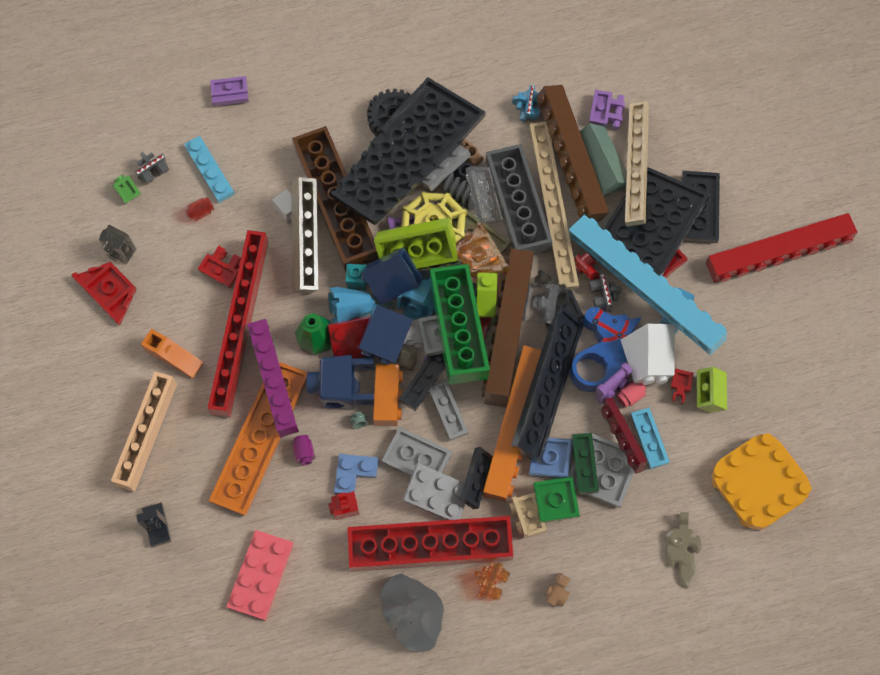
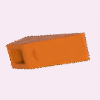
M153 329L148 332L140 344L148 354L193 379L204 364L203 361Z

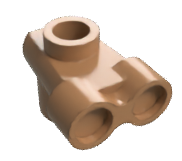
M465 139L460 145L467 149L471 155L466 162L476 168L483 161V156L478 152L477 147Z
M559 573L554 585L550 584L548 586L545 596H547L546 601L554 606L557 604L562 607L569 596V592L564 590L570 579Z

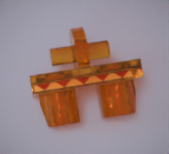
M492 562L489 568L484 566L481 572L475 571L474 576L478 578L476 585L481 587L478 597L482 599H500L502 590L495 587L497 580L506 583L510 576V572L503 568L504 564Z

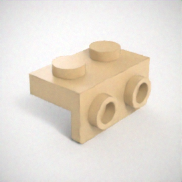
M535 493L518 498L516 496L512 497V503L509 504L512 515L517 517L518 522L515 525L518 534H522L525 539L547 532L545 522L539 523Z

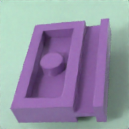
M246 76L210 80L213 106L249 102Z

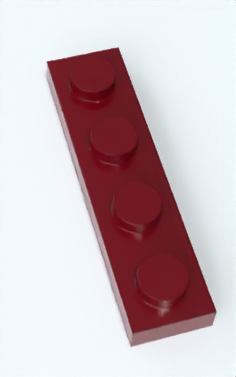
M613 397L605 399L601 409L603 418L609 423L610 431L618 440L620 450L626 455L628 465L632 467L635 474L643 472L647 463L644 454Z

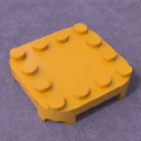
M770 433L760 434L751 438L721 458L712 471L711 483L714 489H718L741 520L739 523L753 530L761 531L801 505L808 498L812 489L806 474L783 444Z

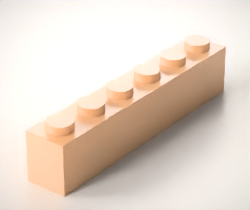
M154 371L111 479L115 486L133 492L136 491L177 386L173 376Z

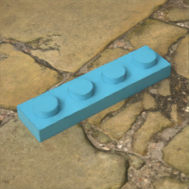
M198 136L185 143V148L218 203L235 195L202 138Z

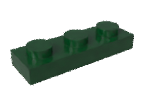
M592 433L572 434L578 494L598 493L599 487Z

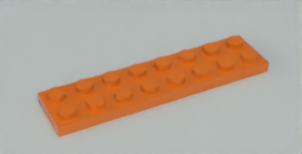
M279 362L294 411L307 382V372ZM264 382L259 389L208 500L210 503L245 517L281 440L276 429Z

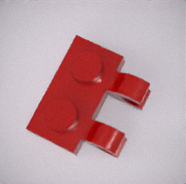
M219 245L212 256L209 254L205 256L197 269L204 275L231 288L237 278L238 270L236 269L239 268L241 257L234 254L227 265L221 261L227 255L226 249Z

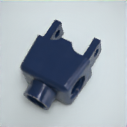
M352 355L321 358L319 371L307 372L308 395H319L324 408L354 409V406L374 405V394H357L360 392V382L354 377V370H375L374 358L353 359Z

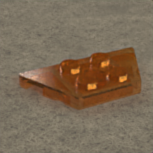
M481 220L476 223L477 228L472 233L468 232L464 239L456 245L457 255L459 259H462L463 265L469 264L471 277L478 276V273L510 271L509 266Z

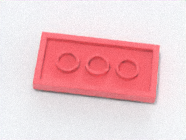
M255 530L226 607L266 621L294 543Z

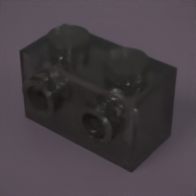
M108 225L100 234L99 241L102 244V249L107 252V256L113 261L119 260L127 264L137 250L129 235L111 225Z

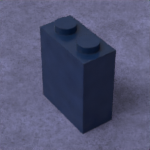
M404 247L366 265L361 272L363 281L369 285L374 298L380 304L419 287L423 280Z
M375 305L358 345V348L362 349L361 354L372 357L373 354L380 357L379 361L389 365L391 361L396 363L413 319Z

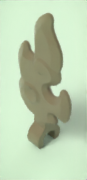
M680 512L678 515L679 528L671 529L666 535V542L668 544L666 557L671 567H674L675 563L679 564V581L685 588H689V581L695 573V558L692 553L687 551V548L689 546L693 547L695 553L698 554L701 550V539L699 535L692 537L693 530L688 529L689 513Z

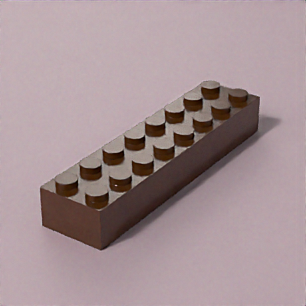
M327 126L292 138L306 178L316 179L317 204L345 272L347 271V264L366 265L378 260L379 256L374 243V237L367 221L332 198L331 192L338 188L340 180L343 177L346 178L347 173Z
M511 248L510 255H506L505 270L502 276V286L495 314V325H493L492 340L488 353L490 372L488 379L483 380L481 397L485 398L484 404L507 408L533 264L534 252Z

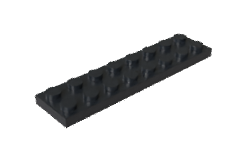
M562 305L555 308L511 444L514 449L534 463H541L584 325Z

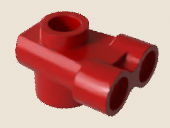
M587 252L582 256L578 254L574 258V261L577 263L575 265L576 269L581 274L584 272L591 281L599 279L600 274L592 268L597 262Z

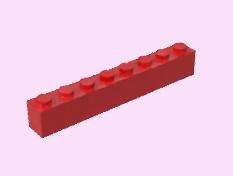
M846 213L709 255L706 265L713 282L720 281L722 283L737 275L738 277H743L750 271L755 270L758 272L770 265L778 266L789 259L791 261L797 260L805 254L813 255L821 249L830 250L837 244H849L854 240L858 231L850 214Z

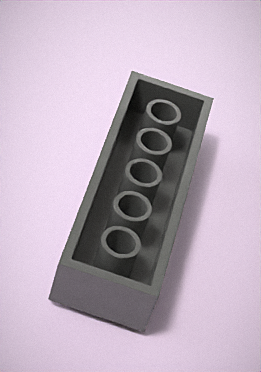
M522 144L486 152V166L507 235L511 242V248L534 252V255L551 251L553 241Z

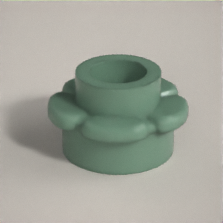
M356 412L351 415L349 422L354 429L362 428L367 425L366 418L368 416L367 414H362V412Z

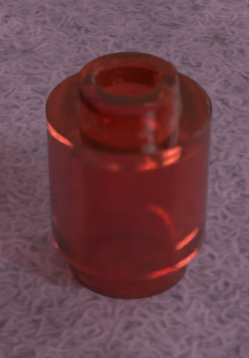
M202 197L188 204L185 212L190 220L193 219L196 222L210 215L214 207L208 197Z

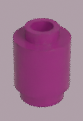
M308 435L295 437L292 446L296 463H300L302 466L311 464L315 459L312 440L309 439Z

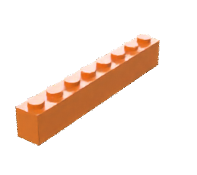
M523 346L485 484L484 497L506 502L507 497H512L514 486L511 485L513 478L517 479L519 467H516L517 460H522L523 454L514 449L511 444L542 351L540 349Z

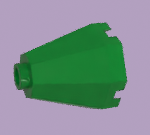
M314 313L304 316L295 331L300 349L306 350L312 355L329 351L332 345L328 324H332L331 320Z

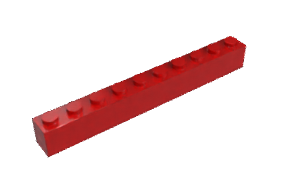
M247 230L207 407L213 416L231 418L249 335L247 324L252 321L269 243L266 232Z

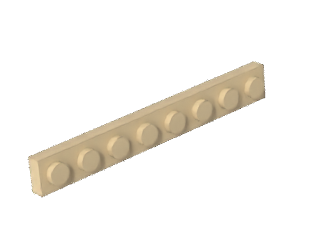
M647 101L629 104L625 223L627 226L646 223L649 104Z

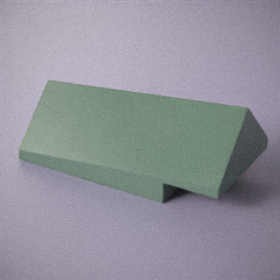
M589 123L580 130L603 196L626 189L627 171L606 128Z

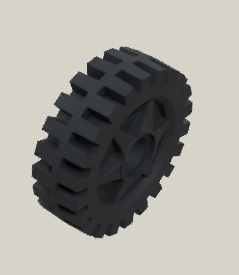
M386 89V93H383V91L379 92V96L375 95L373 100L369 102L367 120L371 132L376 137L380 135L381 129L390 119L391 115L411 95L409 92L405 94L404 90L401 89L399 92H397V89H393V92Z

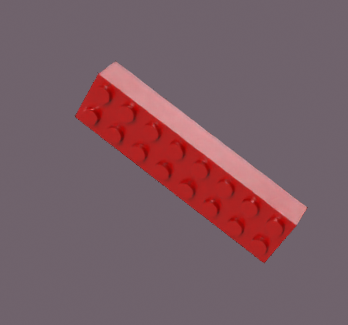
M510 516L347 527L349 569L351 572L513 561L514 557Z

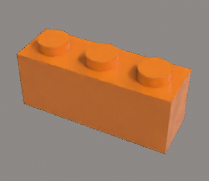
M376 364L373 415L374 425L398 426V420H402V408H399V399L403 394V390L399 389V384L403 383V371H400L399 364Z

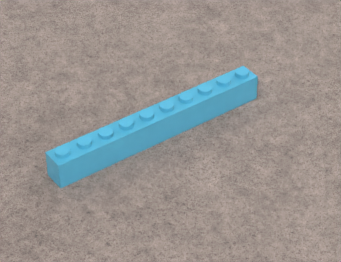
M583 215L569 229L570 238L669 322L674 324L675 327L711 356L727 340V330L722 324H716L706 311L699 310L693 300H687L677 287L670 286L665 277L662 275L658 276L649 264L641 262L636 253H630L621 241L613 239L611 233L606 229H601L593 218L589 219L586 215Z

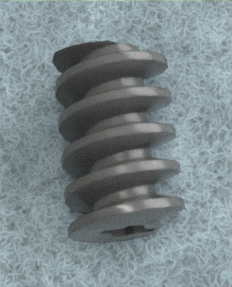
M451 173L443 184V194L450 193L457 203L462 202V206H468L469 210H473L480 202L483 192L478 194V187L472 191V184L465 187L466 180L460 184L459 176L453 180L454 174Z

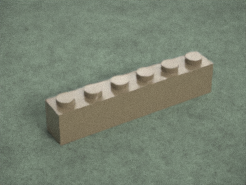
M298 177L291 183L293 293L311 294L318 290L317 183L314 178Z

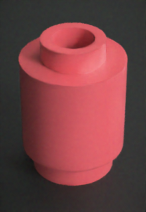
M633 380L622 388L616 397L624 408L631 407L646 396V388L643 383H634Z

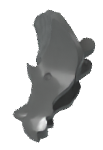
M396 574L388 580L380 594L381 611L390 628H394L393 631L397 640L405 649L415 652L430 651L435 647L442 627L444 613L442 600L435 591L426 587L420 581L404 574Z

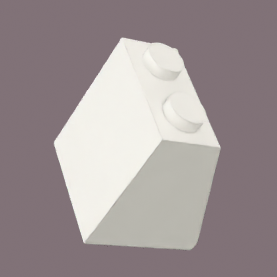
M646 324L621 339L628 364L633 370L631 374L634 383H643V385L656 383L661 385L668 382V378L674 376V324Z

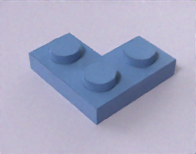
M339 454L334 493L355 492L357 477L377 478L379 458Z

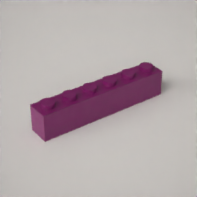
M265 318L248 323L249 333L277 432L280 438L297 433L299 429L267 320Z

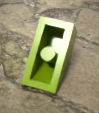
M478 273L476 304L479 317L495 318L497 273Z

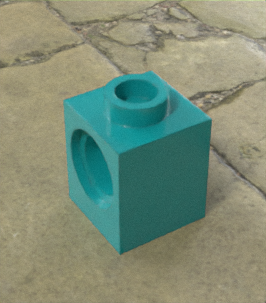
M347 264V289L366 291L367 284L363 281L361 274L366 265Z

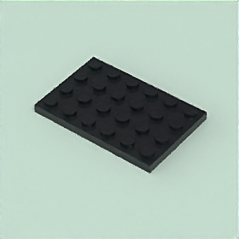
M647 167L646 223L634 226L626 225L625 194L604 229L611 233L613 239L621 241L630 253H636L641 262L649 264L658 276H663L710 198V194Z

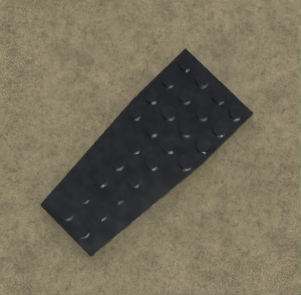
M427 77L394 112L381 129L380 135L378 137L375 136L371 141L369 149L367 151L364 150L361 154V159L357 164L352 165L351 171L346 178L343 177L340 180L338 188L331 192L332 198L373 225H376L454 152L486 116V112Z

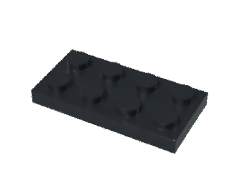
M682 171L681 182L710 194V198L684 241L718 243L720 173Z

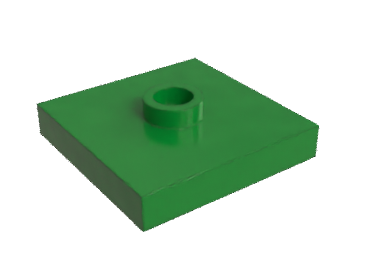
M573 477L533 482L539 523L580 517Z

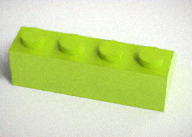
M450 217L379 231L374 239L379 259L404 247L416 268L458 260L455 233Z

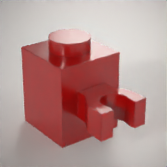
M354 491L331 496L332 503H328L331 515H335L336 520L360 515Z

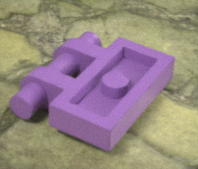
M595 90L589 123L607 127V122L611 121L613 123L612 128L618 130L623 120L622 110L625 108V97L618 95L617 99H612L613 92ZM610 107L615 108V113H609Z

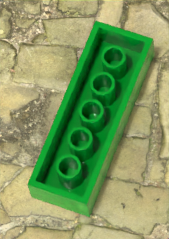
M469 264L430 269L429 282L449 385L487 380L490 368Z

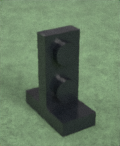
M158 503L142 508L143 513L136 515L137 522L147 530L150 546L153 548L172 542L163 504Z

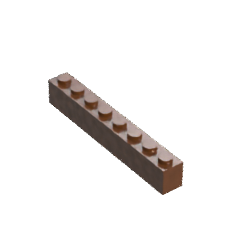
M563 85L544 86L537 95V101L543 112V118L548 126V132L553 140L554 149L558 154L572 199L577 207V213L580 218L586 215L589 219L593 218L595 221H601L609 213L564 87Z

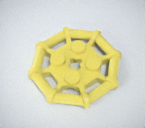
M423 191L421 195L401 209L403 211L401 227L409 226L410 215L415 216L414 224L429 222L431 218L439 220L450 217L451 222L452 219L458 218L457 229L453 227L455 240L458 242L465 237L464 230L467 211L462 209L451 197L450 193L438 194L425 193ZM428 200H430V201H441V203H437V205H433L432 203H429ZM424 202V205L421 208H419L418 210H414L418 205ZM448 204L455 212L451 213L445 205Z

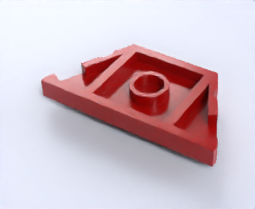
M108 262L99 267L88 268V271L79 274L77 272L71 274L78 284L120 325L137 289L112 262Z

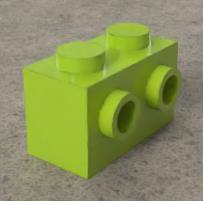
M715 367L697 370V408L709 413L727 410V372Z

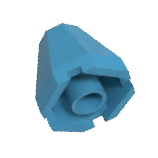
M429 278L423 279L419 287L407 291L397 298L398 309L400 310L402 307L404 316L413 319L417 323L419 318L434 316L435 308Z
M341 287L329 289V311L335 316V318H331L332 323L365 317L372 312V308L375 306L374 298L368 292Z

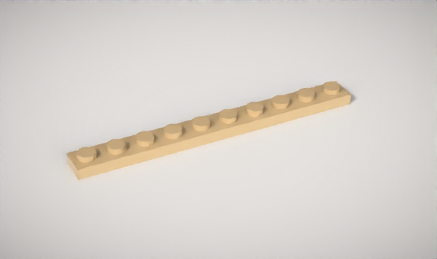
M546 122L530 123L529 128L545 215L553 241L552 252L559 290L578 289V277L551 136Z

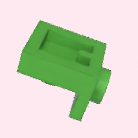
M121 175L114 180L113 188L125 204L141 194L129 175L126 177Z

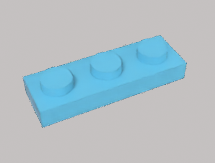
M650 407L632 412L630 416L649 469L669 464L670 461Z

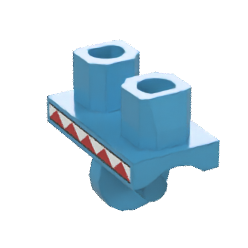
M533 85L529 86V90L524 91V93L519 92L518 95L512 98V103L516 105V109L521 110L519 121L524 122L527 118L536 120L539 117L540 109L532 107L533 104L539 105L537 101L538 92L535 91V86Z

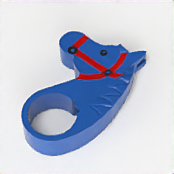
M597 307L587 310L582 322L586 329L594 332V336L599 343L578 353L571 364L569 371L570 379L578 389L585 392H594L597 386L604 384L620 370V366L627 361L621 339L635 331L636 326L641 320L640 317L630 319L625 314L613 316ZM584 359H591L601 363L604 367L603 379L597 382H588L582 379L577 372L576 364Z

